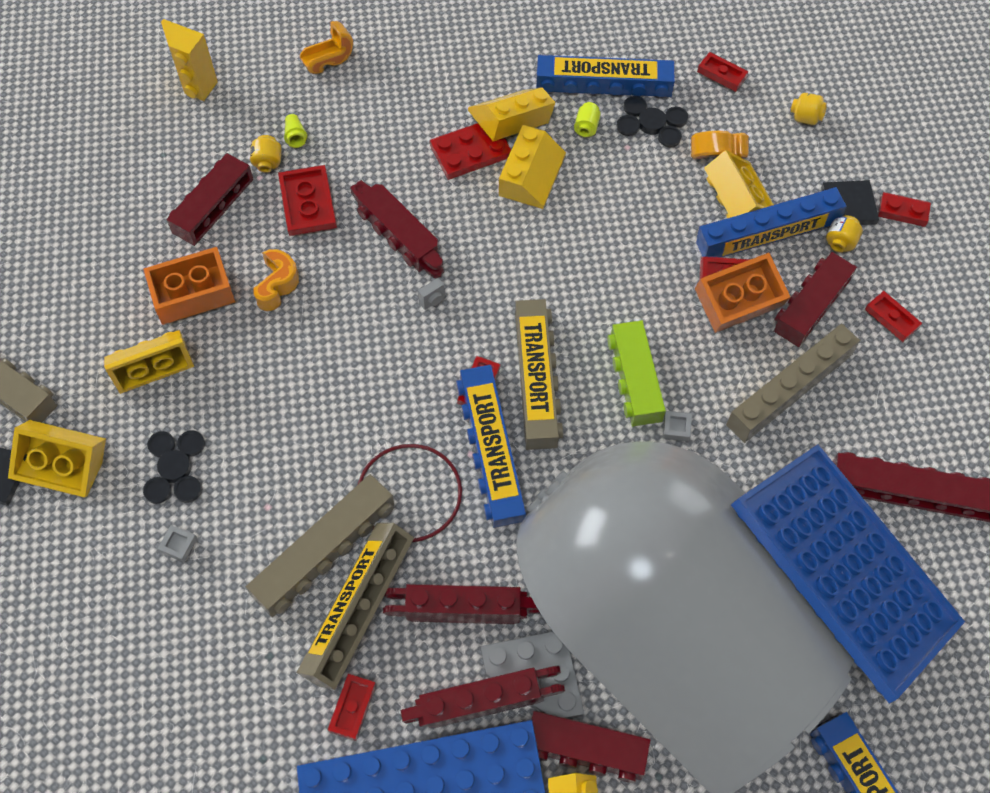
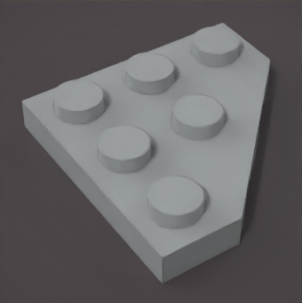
M554 632L481 646L487 678L533 667L539 670L560 666V674L555 677L540 679L541 688L562 684L565 687L564 693L545 697L543 702L533 704L532 706L545 714L565 719L584 716L570 651Z

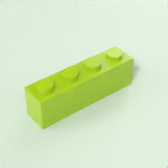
M643 320L613 324L611 335L607 336L609 349L613 350L615 355L613 357L614 371L619 372L620 376L618 380L619 393L624 395L626 400L623 405L625 417L630 418L632 427L663 422L666 410Z

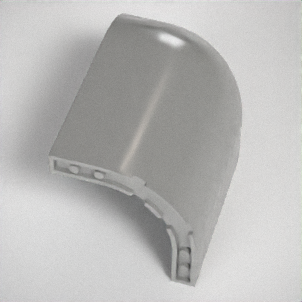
M651 441L621 443L593 453L583 459L568 473L563 470L548 488H543L535 496V500L526 508L529 513L519 527L516 547L519 567L536 607L567 649L709 793H734L780 761L795 748L791 742L803 730L809 734L827 715L850 683L852 678L848 675V672L852 666L854 668L857 667L854 659L843 645L836 640L834 634L824 621L816 615L814 609L804 596L796 590L792 581L777 566L773 557L758 542L756 536L746 523L738 517L731 504L744 495L745 492L719 467L707 459L684 448L666 443Z

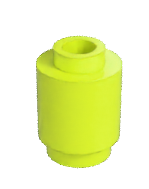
M586 102L578 109L574 130L582 137H591L596 134L601 113L595 103Z

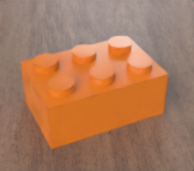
M217 247L143 268L153 305L162 325L235 303Z
M770 253L701 278L694 288L715 333L783 307L791 298Z

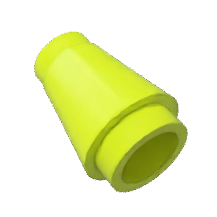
M289 114L285 118L284 140L290 147L299 148L305 144L307 133L298 116Z

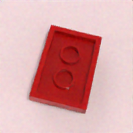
M479 123L430 139V147L448 180L506 160L511 152V148L505 138L492 141Z
M325 165L278 172L289 236L337 228Z

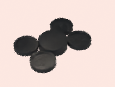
M630 96L624 101V111L628 115H623L617 120L616 127L619 133L625 136H632L640 128L646 134H658V140L663 146L675 147L680 143L682 134L678 127L684 126L688 120V113L685 109L675 106L669 108L664 113L658 108H646L647 103L640 96Z
M189 430L182 433L177 441L179 450H174L175 440L168 432L159 431L150 436L147 447L153 456L160 457L157 462V470L161 477L151 478L145 483L143 495L147 501L153 504L166 501L171 494L169 483H175L173 491L176 498L181 502H193L200 496L202 487L197 478L189 476L191 462L188 456L199 454L204 449L205 440L200 432Z

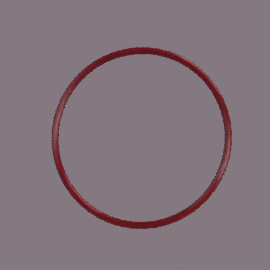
M402 444L388 448L376 455L362 471L358 484L363 481L366 472L375 461L394 450L419 448L433 452L441 457L451 467L458 484L457 504L452 515L444 525L436 531L414 538L412 541L419 542L439 534L453 521L462 500V483L455 466L441 452L424 445Z

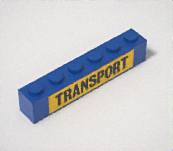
M538 55L536 88L543 87L546 92L672 97L675 83L674 60Z
M837 187L699 226L696 244L702 257L721 258L831 226L834 219L843 216L847 206Z
M491 365L460 370V380L456 381L458 395H464L465 404H462L461 408L464 420L469 419L471 427L467 429L469 444L475 445L476 453L472 454L475 470L480 469L482 478L478 479L480 494H485L487 504L483 505L486 521L491 520L493 528L521 523L526 517V512Z
M847 712L821 725L810 733L813 738L811 742L814 749L819 755L824 756L829 764L828 770L830 775L837 783H841L846 793H898Z

